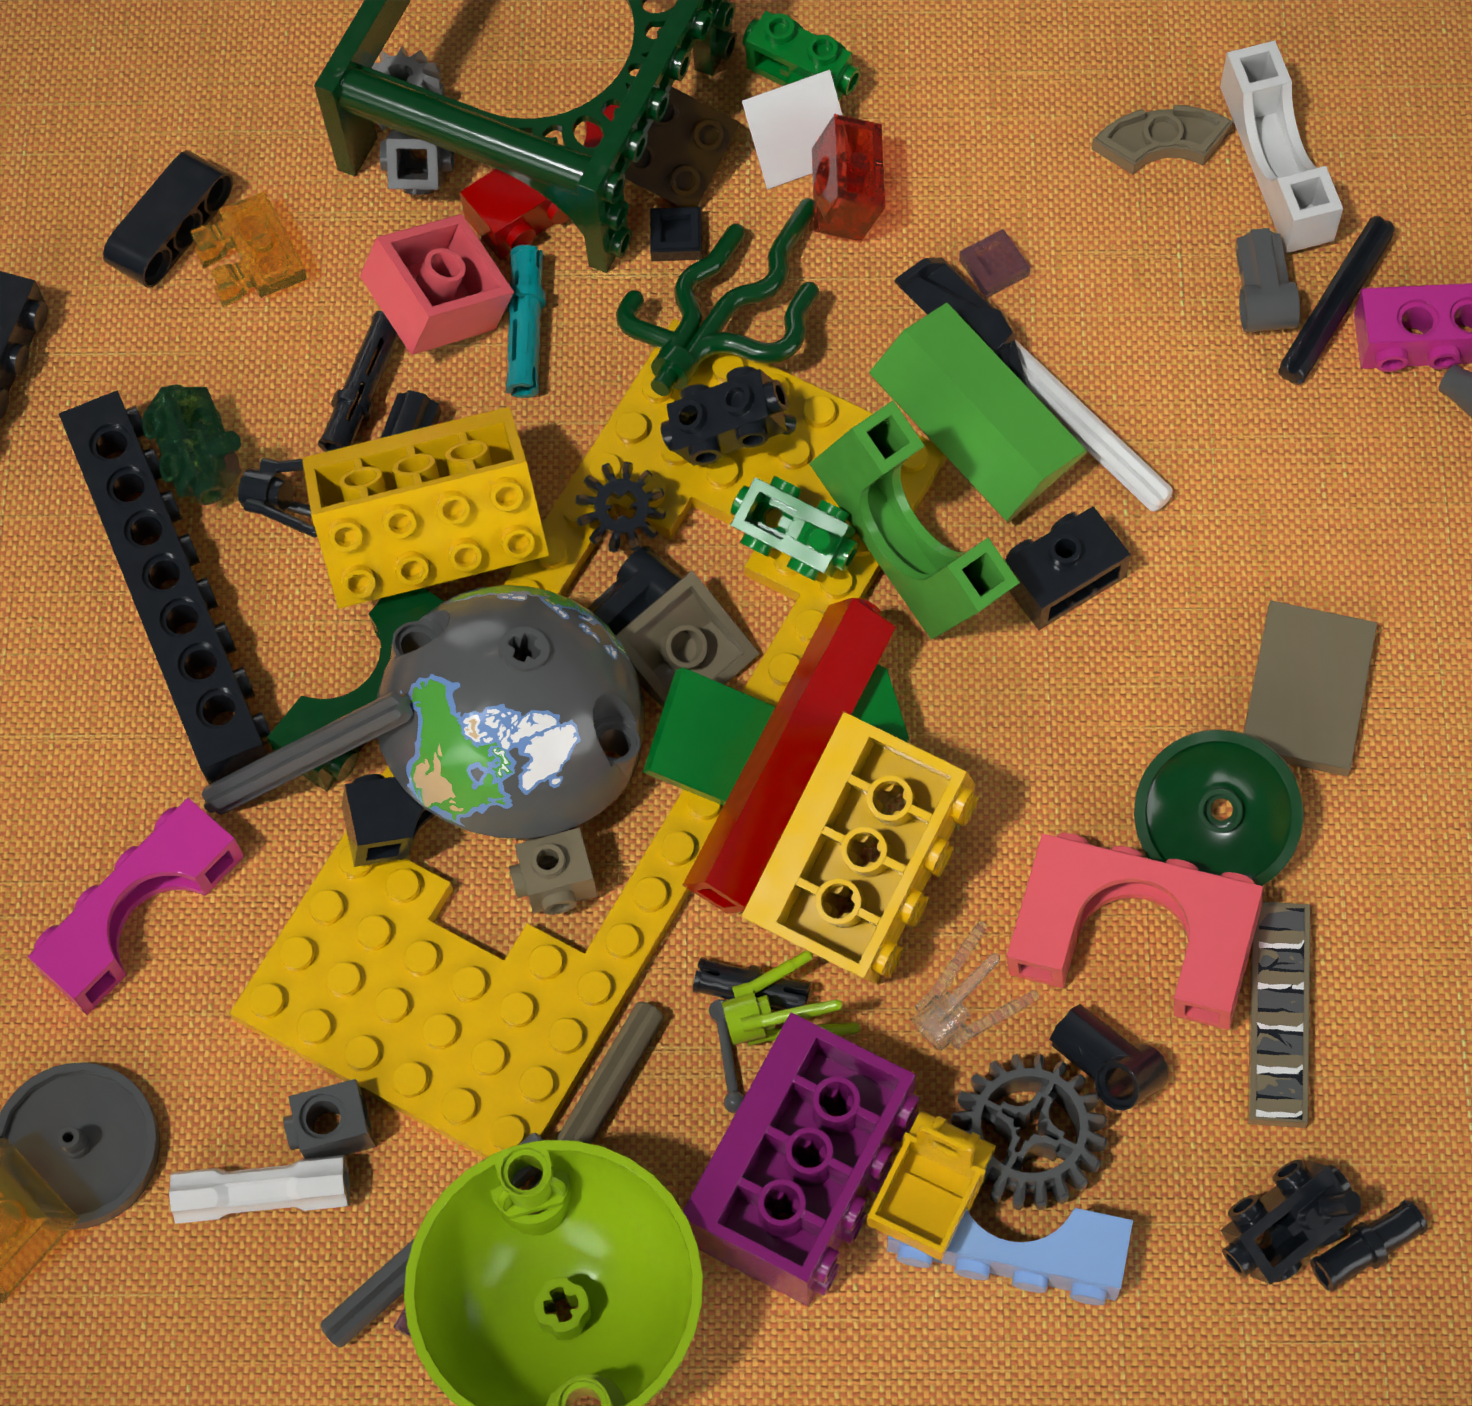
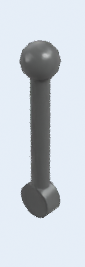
M718 999L711 1003L709 1014L711 1019L717 1023L728 1093L724 1098L723 1104L727 1111L736 1113L745 1096L738 1090L730 1033L721 1003L725 1000Z

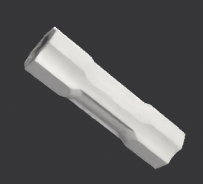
M346 1156L307 1158L291 1165L235 1171L208 1168L172 1172L170 1174L169 1190L171 1212L175 1224L218 1220L231 1213L290 1207L304 1211L346 1207L350 1205V1178Z

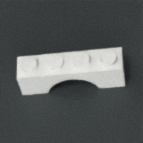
M1276 41L1227 52L1220 89L1278 234H1281L1285 253L1334 241L1343 206L1327 167L1317 168L1311 162L1303 147L1294 115L1292 81Z

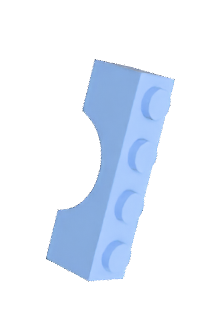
M1075 1208L1065 1223L1052 1234L1034 1241L1013 1242L1000 1239L985 1231L966 1210L942 1261L889 1235L887 1252L896 1253L897 1261L914 1267L929 1268L933 1261L955 1266L954 1273L965 1278L988 1280L989 1274L1012 1278V1285L1021 1290L1045 1293L1047 1286L1071 1291L1070 1298L1077 1302L1089 1305H1104L1105 1299L1116 1301L1121 1290L1133 1220Z

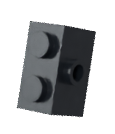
M1094 506L1079 515L1072 512L1059 519L1052 526L1048 534L1036 541L1026 539L1009 551L1005 562L1020 582L1010 589L1009 592L1039 631L1126 578L1131 554Z

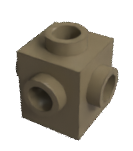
M580 827L553 835L527 838L525 842L515 845L519 864L509 866L517 899L525 896L529 897L533 914L542 911L548 915L564 913L573 909L577 905L576 902L597 897L594 878Z

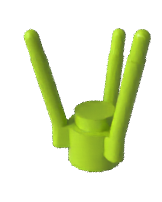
M804 951L751 982L732 987L735 998L722 1001L721 1003L733 1046L747 1042L749 1047L767 1041H775L782 1027L776 1028L775 1025L785 1023L790 1012L805 1019L838 1011L842 1008V1002L835 999L771 1012L767 995L755 997V993L811 961L813 958L811 952ZM855 1022L818 1025L838 1036L856 1034L861 1029L860 1025Z

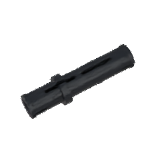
M376 311L373 314L371 325L355 357L343 389L336 391L332 398L331 405L334 409L325 431L318 441L319 447L324 452L351 446L362 421L368 420L373 411L371 400L399 337L383 311ZM375 349H376V350H377V351H376V354H375V356H374V358H373V360H372V363H371V365H370V367H369V370H368V372H367V374H366V370H367V368H368V366H369V363H370V361H371V359H372V356H373V354H374V352H375Z

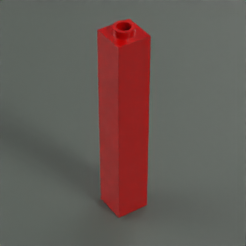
M849 598L828 606L682 885L726 914L744 912L843 712L852 714L896 626L881 617L882 612L876 605L865 599Z

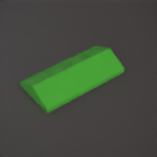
M945 303L904 329L869 371L872 378L1007 523L1015 518L1087 453V450L948 303Z

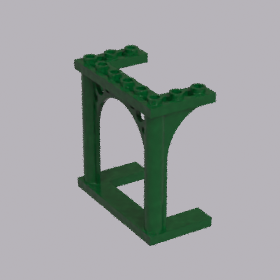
M364 0L314 85L337 170L354 177L357 175L378 138L374 122L487 164L524 182L562 210L585 238L589 267L605 273L610 269L615 257L622 258L632 236V230L628 228L626 217L629 204L624 200L623 192L625 172L631 161L636 163L642 157L647 144V131L653 120L659 122L664 116L669 103V91L674 81H682L688 71L692 48L694 70L713 76L721 59L727 61L730 58L737 40V33L732 31L735 3L731 2V0H677L673 8L660 13L645 11L643 5L647 0H626L634 22L633 43L627 61L614 81L591 101L568 112L543 118H510L483 111L372 69L411 0ZM661 27L657 31V39H651L646 36L650 28ZM634 69H639L636 76H632L629 73ZM618 105L619 108H615L614 117L610 121L603 113L608 106ZM589 121L600 128L603 138L598 146L588 148L577 141L574 131L578 124ZM555 130L562 132L564 146L558 144L557 137L550 138L545 136Z

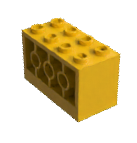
M510 406L302 458L311 516L338 609L549 556L527 461Z
M843 712L741 917L874 984H877L881 975L889 978L903 953L904 948L899 946L897 942L906 924L915 927L928 903L929 897L923 895V890L931 874L940 877L949 862L954 847L949 845L948 840L956 824L965 826L977 805L979 796L974 794L975 782L967 771ZM899 793H903L902 798L906 801L904 808L889 815V809L885 807L890 797L896 798ZM874 843H878L877 850L880 852L878 860L876 862H869L866 867H863L864 860L860 857L865 847L871 848ZM849 893H853L851 900L855 903L854 909L850 914L844 913L841 918H837L839 910L835 907L840 897L846 898Z

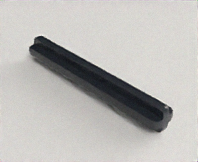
M1373 216L1369 219L1281 361L1278 373L1283 379L1289 380L1295 385L1305 381L1391 241L1395 231V226L1391 221L1384 220L1380 216Z

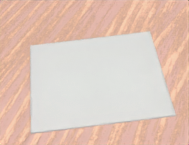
M830 70L742 100L767 189L854 158Z

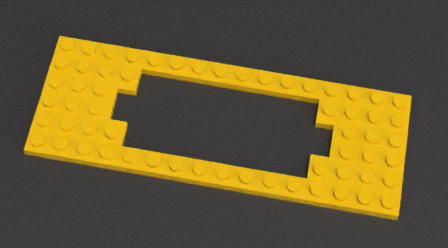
M673 319L667 329L675 331L680 321ZM655 347L542 523L549 556L516 564L503 585L529 586L548 590L562 596L565 595L596 544H592L589 541V537L599 527L596 521L583 527L578 525V517L593 512V508L577 505L575 503L576 496L583 494L592 497L597 496V494L586 487L584 479L591 475L604 486L606 482L603 478L601 467L606 463L612 466L616 479H621V469L624 462H631L633 464L630 480L635 483L644 471L648 470L652 473V478L642 489L645 493L655 488L663 489L664 496L648 503L649 507L665 510L666 516L663 520L646 517L645 521L652 525L659 534L669 539H672L692 506L730 525L735 517L731 514V507L735 497L743 486L750 487L755 477L770 484L773 477L777 476L803 490L799 500L817 508L822 499L839 508L809 463L851 428L873 413L770 364L754 362L728 353L714 354L707 357L699 365L686 387L703 384L711 388L727 382V373L738 367L747 366L757 370L761 369L773 380H778L783 386L788 400V408L784 410V413L795 416L796 428L792 434L773 436L761 446L741 448L722 455L721 459L715 463L693 466L677 453L670 451L661 435V423L669 420L667 404L681 399L680 392L683 389L673 388L667 396L658 395L652 390L651 382L655 375L652 372L651 364L661 350ZM919 435L918 437L925 446L902 464L900 473L904 494L914 513L947 459L932 441ZM611 495L606 500V505H612L611 510L607 513L612 519L616 513L631 519L635 514V510H630L629 507L634 502L627 495H624L619 500ZM774 509L768 513L766 517L768 527H779L778 523L783 515L781 510ZM847 519L845 523L853 527ZM855 532L852 540L858 542L859 547L852 563L844 572L837 568L832 578L821 572L815 581L786 567L791 557L774 548L769 557L755 550L753 551L744 566L745 576L796 602L742 693L776 707L828 606L849 598L864 599L882 568L857 532ZM387 766L382 775L385 778L394 777ZM684 789L682 790L585 954L526 923L505 960L433 923L453 891L451 882L407 859L354 867L347 831H345L229 1014L234 1021L343 1081L356 1079L360 1088L366 1094L484 1159L499 1151L519 1145L532 1133H537L544 1139L689 895L690 890L682 885L714 826L723 805Z

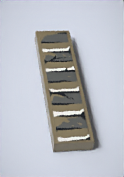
M1262 901L1250 953L1247 1124L1306 1128L1308 1124L1309 904Z

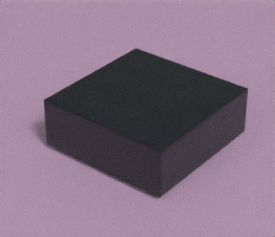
M701 207L650 208L651 261L702 259Z

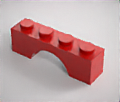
M610 105L605 109L603 114L610 121L614 117L615 108H619L618 105ZM584 122L586 138L583 146L588 148L598 146L603 138L602 131L594 123ZM496 168L460 191L466 221L499 260L510 254L511 250L516 246L530 245L537 235L552 225L562 224L570 219L562 210L538 191Z

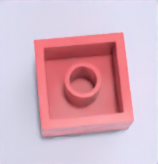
M462 214L376 237L360 274L366 287L411 355L496 330L514 294L513 289Z

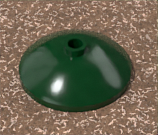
M1211 729L1194 732L1174 741L1153 759L1145 770L1136 792L1134 819L1137 836L1148 859L1164 863L1168 859H1180L1194 864L1202 872L1221 876L1224 872H1234L1249 877L1256 885L1263 886L1280 873L1294 854L1302 834L1304 805L1295 775L1286 761L1273 748L1263 741L1239 731ZM1217 799L1228 800L1233 807L1232 815L1226 818L1216 815L1213 810L1214 801Z

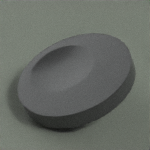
M69 1063L52 1067L33 1076L20 1086L8 1099L0 1112V1188L21 1212L45 1226L77 1230L108 1222L122 1214L137 1201L154 1175L160 1154V1131L156 1115L139 1088L116 1070L92 1063Z

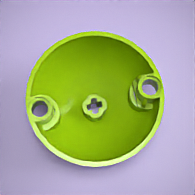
M569 1140L534 1141L499 1151L467 1169L442 1192L427 1212L413 1240L406 1266L404 1302L407 1326L416 1353L429 1376L457 1406H571L575 1400L583 1396H591L601 1402V1406H646L664 1389L679 1368L694 1337L702 1305L703 1274L698 1245L689 1221L673 1195L653 1174L630 1158L602 1146ZM525 1167H535L543 1172L539 1184L530 1190H521L512 1185L515 1174ZM539 1211H543V1212H541V1213H539V1214L528 1215V1214L536 1213V1212H539ZM562 1299H567L571 1307H578L577 1309L570 1310L572 1319L566 1322H560L556 1314H549V1312L557 1311L555 1302Z

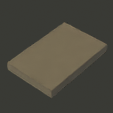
M1270 600L1243 733L1251 735L1269 745L1287 764L1348 777L1352 764L1377 622Z

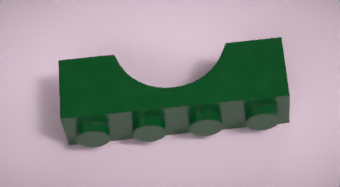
M425 588L381 598L369 612L375 634L381 644L379 660L370 677L357 689L340 697L317 699L300 696L267 737L273 751L376 700L382 676L391 656L394 632L405 623L418 621L428 612L444 603V601ZM366 743L302 775L327 792L336 780L342 781L352 772L358 761V753Z

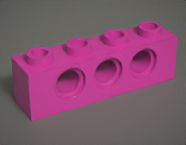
M1472 283L1361 289L1354 312L1361 369L1377 368L1380 371L1392 372L1410 366H1430L1434 369H1448L1455 364H1472V332L1464 331L1457 326L1465 325L1472 328ZM1405 328H1415L1423 334H1413Z

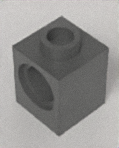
M356 1079L288 1096L292 1115L283 1117L286 1137L290 1149H300L305 1159L348 1155L376 1147L365 1096ZM337 1113L340 1115V1122L332 1132L328 1134L313 1132L316 1120L323 1114Z

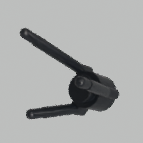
M262 458L260 468L251 467L243 473L238 487V498L245 511L261 514L298 532L314 538L317 537L315 526L283 512L287 510L312 518L310 505L292 500L294 494L293 484L282 474V472L304 470L302 459L278 461Z

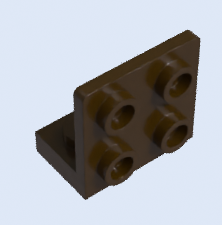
M671 87L666 112L659 122L653 120L647 131V144L643 155L638 162L631 161L625 172V179L680 207H698L740 122Z

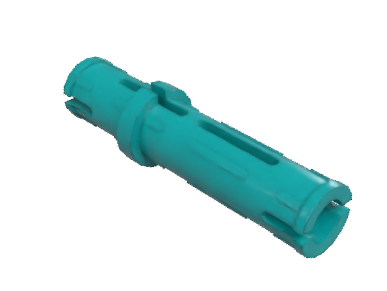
M520 245L514 247L510 255V286L514 294L507 306L509 307L510 317L506 393H511V396L517 398H530L539 393L541 309L546 305V292L542 289L541 283L544 254L536 246Z

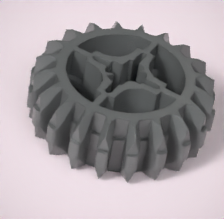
M1041 1054L1035 1056L1032 1068H1024L1021 1055H1013L1011 1058V1071L1006 1072L1003 1065L998 1061L991 1062L989 1072L992 1081L984 1075L975 1073L971 1077V1085L976 1093L970 1091L960 1092L958 1104L966 1111L954 1112L951 1119V1125L970 1134L972 1132L981 1135L980 1139L984 1140L981 1131V1121L983 1119L993 1124L994 1132L1005 1138L1009 1147L1003 1163H1001L992 1155L986 1168L981 1188L989 1181L994 1183L990 1199L995 1203L1002 1199L1005 1190L1014 1193L1012 1206L1016 1210L1022 1209L1025 1195H1033L1034 1205L1037 1210L1045 1209L1048 1191L1052 1192L1059 1203L1067 1202L1069 1191L1065 1182L1077 1190H1084L1088 1180L1082 1170L1096 1173L1101 1161L1092 1152L1104 1151L1107 1145V1138L1095 1133L1105 1127L1107 1122L1106 1116L1100 1113H1088L1099 1103L1097 1093H1087L1079 1096L1086 1081L1083 1075L1074 1076L1067 1082L1063 1079L1067 1065L1063 1061H1059L1055 1065L1053 1073L1043 1070L1045 1057ZM1012 1093H1036L1032 1101L1024 1106H1014L1003 1102L1001 1106L995 1104L999 1099ZM1054 1101L1069 1115L1075 1130L1076 1144L1063 1138L1065 1132L1052 1124L1049 1114ZM1040 1112L1037 1134H1033L1029 1141L1025 1140L1021 1150L1017 1152L1020 1141V1129H1025L1028 1123H1032L1036 1114ZM1033 1157H1043L1051 1161L1058 1157L1063 1160L1061 1164L1047 1171L1037 1173L1020 1172L1023 1165Z

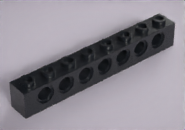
M117 390L58 413L200 769L208 784L268 755L265 745L270 744L267 737L271 732L262 712L254 715L250 712L246 700L254 697L255 693L244 667L233 670L227 656L236 652V647L225 621L215 625L209 610L219 606L207 578L205 577L200 580L195 578L191 566L201 562L189 534L187 533L180 537L177 534L173 523L182 520V516L171 490L161 493L156 480L165 477L153 447L143 451L138 439L147 435V431L136 405L126 409ZM125 450L119 457L107 459L114 451ZM143 492L138 499L124 502L125 498L130 494ZM161 535L155 543L141 545L147 537ZM167 579H179L169 589H158L161 583ZM188 622L197 623L192 631L186 634H176L177 629L181 625ZM209 666L216 667L213 674L209 677L194 679L195 674L200 669ZM229 711L235 713L233 718L223 725L212 724L213 719L222 712Z

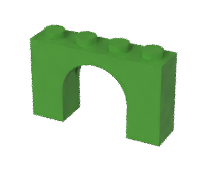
M891 401L851 428L811 461L809 465L839 508L849 513L848 521L856 529L859 537L932 640L977 614L1020 582L989 537L965 552H957L937 541L920 523L906 499L900 473L902 464L925 445L896 403Z

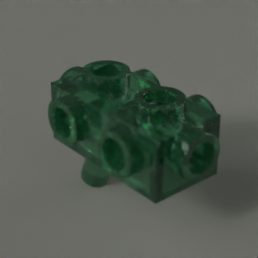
M182 385L161 387L145 410L142 418V428L145 436L148 439H156L162 454L159 463L160 474L164 481L174 483L179 497H195L200 505L216 503L226 496L227 491L242 473L238 456L235 453L241 446V439L234 431L225 432L221 415L216 409L207 387H183Z

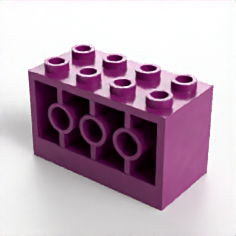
M790 1012L683 1210L689 1221L698 1249L808 1307L816 1292L825 1296L840 1268V1264L836 1262L840 1255L838 1249L842 1241L852 1245L867 1215L863 1210L867 1203L865 1197L868 1191L871 1190L877 1194L879 1193L893 1165L890 1158L894 1151L892 1145L895 1139L903 1142L905 1132H910L919 1114L916 1109L920 1097L914 1094L916 1074ZM834 1112H839V1113H843V1114H845V1115H842V1116H831V1115H829V1114H830V1113H834ZM806 1162H815L820 1164L813 1168H806L800 1166L801 1164ZM781 1212L793 1214L791 1218L785 1220L773 1218V1215Z

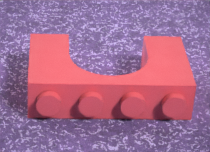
M1042 833L1006 956L1009 975L1064 989L1077 939L1087 919L1096 910L1110 902L1127 898L1145 899L1169 910L1179 920L1188 938V947L1174 995V1017L1230 1030L1262 907L1263 886L1256 885L1249 877L1234 872H1224L1221 876L1202 872L1194 864L1180 859H1168L1164 863L1144 858L1143 854L1139 851L1125 846H1113L1110 850L1089 845L1086 839L1075 834L1059 833L1055 837Z

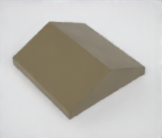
M693 571L686 574L615 635L621 642L638 675L640 686L663 708L677 669L684 667L725 685L760 654Z

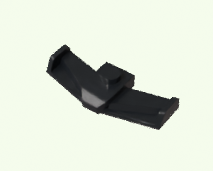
M924 258L894 280L895 284L927 315L948 303L1028 388L1015 342L1016 333L1006 315L1001 310L995 309L943 258Z

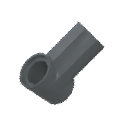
M1269 228L1253 229L1248 234L1238 237L1235 251L1242 285L1239 294V309L1243 331L1247 333L1297 328L1300 320L1299 294L1295 282H1289L1281 234L1274 233Z

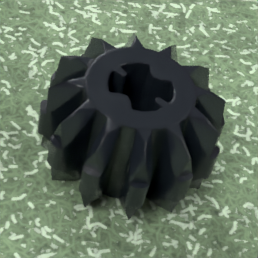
M624 462L621 469V479L615 478L612 466L606 463L601 467L602 475L606 482L604 486L591 475L584 479L586 487L597 494V496L592 497L584 494L576 496L575 503L577 505L593 508V512L578 517L577 523L580 527H583L595 521L597 522L599 527L589 537V541L592 544L599 542L606 531L611 534L608 544L609 552L616 553L618 551L620 535H625L631 551H636L640 548V541L635 532L636 529L650 539H654L658 534L656 529L645 521V518L663 520L665 518V510L649 507L648 503L662 498L664 491L662 488H655L645 493L642 488L652 478V473L648 470L644 471L635 483L630 480L633 471V464L631 462ZM611 495L618 500L624 495L629 496L634 502L629 507L630 510H635L634 516L629 519L622 515L617 520L612 519L607 513L611 510L612 505H606V500Z

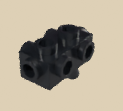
M745 366L729 371L726 375L727 382L710 388L707 385L696 384L684 388L680 392L681 399L667 404L669 420L661 423V435L665 445L670 451L677 453L693 466L708 465L720 460L722 455L735 450L761 446L769 438L779 434H792L796 428V418L794 415L784 413V410L788 408V400L781 383L776 379L770 378L761 369L757 370L753 367Z
M1299 1159L1291 1161L1275 1172L1272 1179L1276 1186L1260 1199L1257 1195L1247 1196L1230 1208L1228 1216L1232 1221L1220 1230L1229 1245L1222 1249V1253L1237 1274L1243 1278L1250 1274L1251 1277L1270 1285L1273 1282L1284 1281L1301 1268V1260L1314 1249L1329 1245L1346 1231L1345 1224L1359 1214L1362 1203L1360 1196L1355 1191H1352L1348 1180L1335 1166L1331 1164L1327 1166L1311 1160L1305 1163ZM1264 1232L1262 1241L1257 1245L1254 1239Z

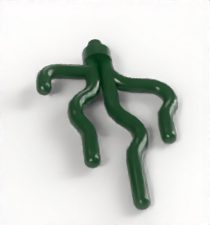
M811 198L803 199L772 243L767 256L768 274L757 282L741 285L727 291L715 303L703 323L701 307L695 297V289L700 283L719 274L728 264L746 235L744 227L739 223H733L727 227L710 254L688 266L678 277L674 288V295L682 319L675 331L636 317L644 304V296L641 292L631 290L624 296L616 311L618 327L625 335L661 349L651 364L652 372L655 375L651 382V388L655 393L667 396L673 388H685L696 373L699 365L707 357L714 354L728 353L754 362L770 364L782 362L792 357L802 347L807 334L805 318L820 292L817 284L814 282L803 283L789 303L784 315L785 334L780 340L770 343L760 342L743 335L722 332V330L738 309L767 300L775 296L785 286L790 273L789 255L817 214L818 205L815 200Z

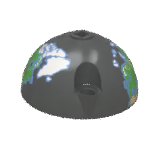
M499 585L483 587L459 594L440 604L418 621L405 623L394 632L391 656L380 682L377 699L392 691L397 692L399 695L402 693L406 694L411 700L409 706L413 711V715L408 722L378 736L380 750L394 777L403 789L429 812L447 823L473 833L497 838L527 839L553 835L581 825L600 814L618 798L628 785L638 766L645 733L644 697L638 675L621 642L611 629L587 608L572 599L548 590L529 586ZM611 751L617 753L621 757H609L605 755L604 752Z

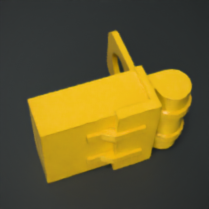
M920 1111L910 1132H905L903 1136L902 1147L867 1216V1225L942 1261L965 1211H970L983 1184L986 1168L996 1146L980 1139L981 1135L972 1132L970 1134L947 1123L946 1119L939 1115L934 1117Z

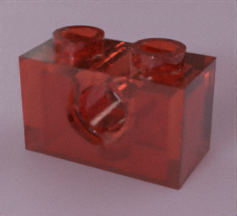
M834 114L812 147L814 232L862 242L884 211L885 187L882 124Z

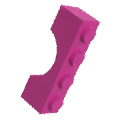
M187 798L179 807H172L165 811L157 820L154 831L139 846H132L127 849L117 860L114 871L99 886L94 885L84 891L75 903V910L59 926L53 925L46 929L39 936L34 945V950L27 957L45 978L83 1013L88 1015L126 976L119 954V940L122 928L133 910L146 899L166 891L185 890L206 896L244 858V855L235 838L192 800Z

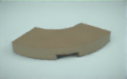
M1173 105V109L1144 112L1141 109L1117 119L1103 129L1093 139L1092 150L1132 175L1147 163L1163 158H1182L1203 166L1230 134L1233 121L1212 111L1185 105Z

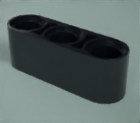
M185 150L181 152L109 236L104 246L103 260L106 264L147 288L157 285L225 204L232 190L233 177L191 151Z

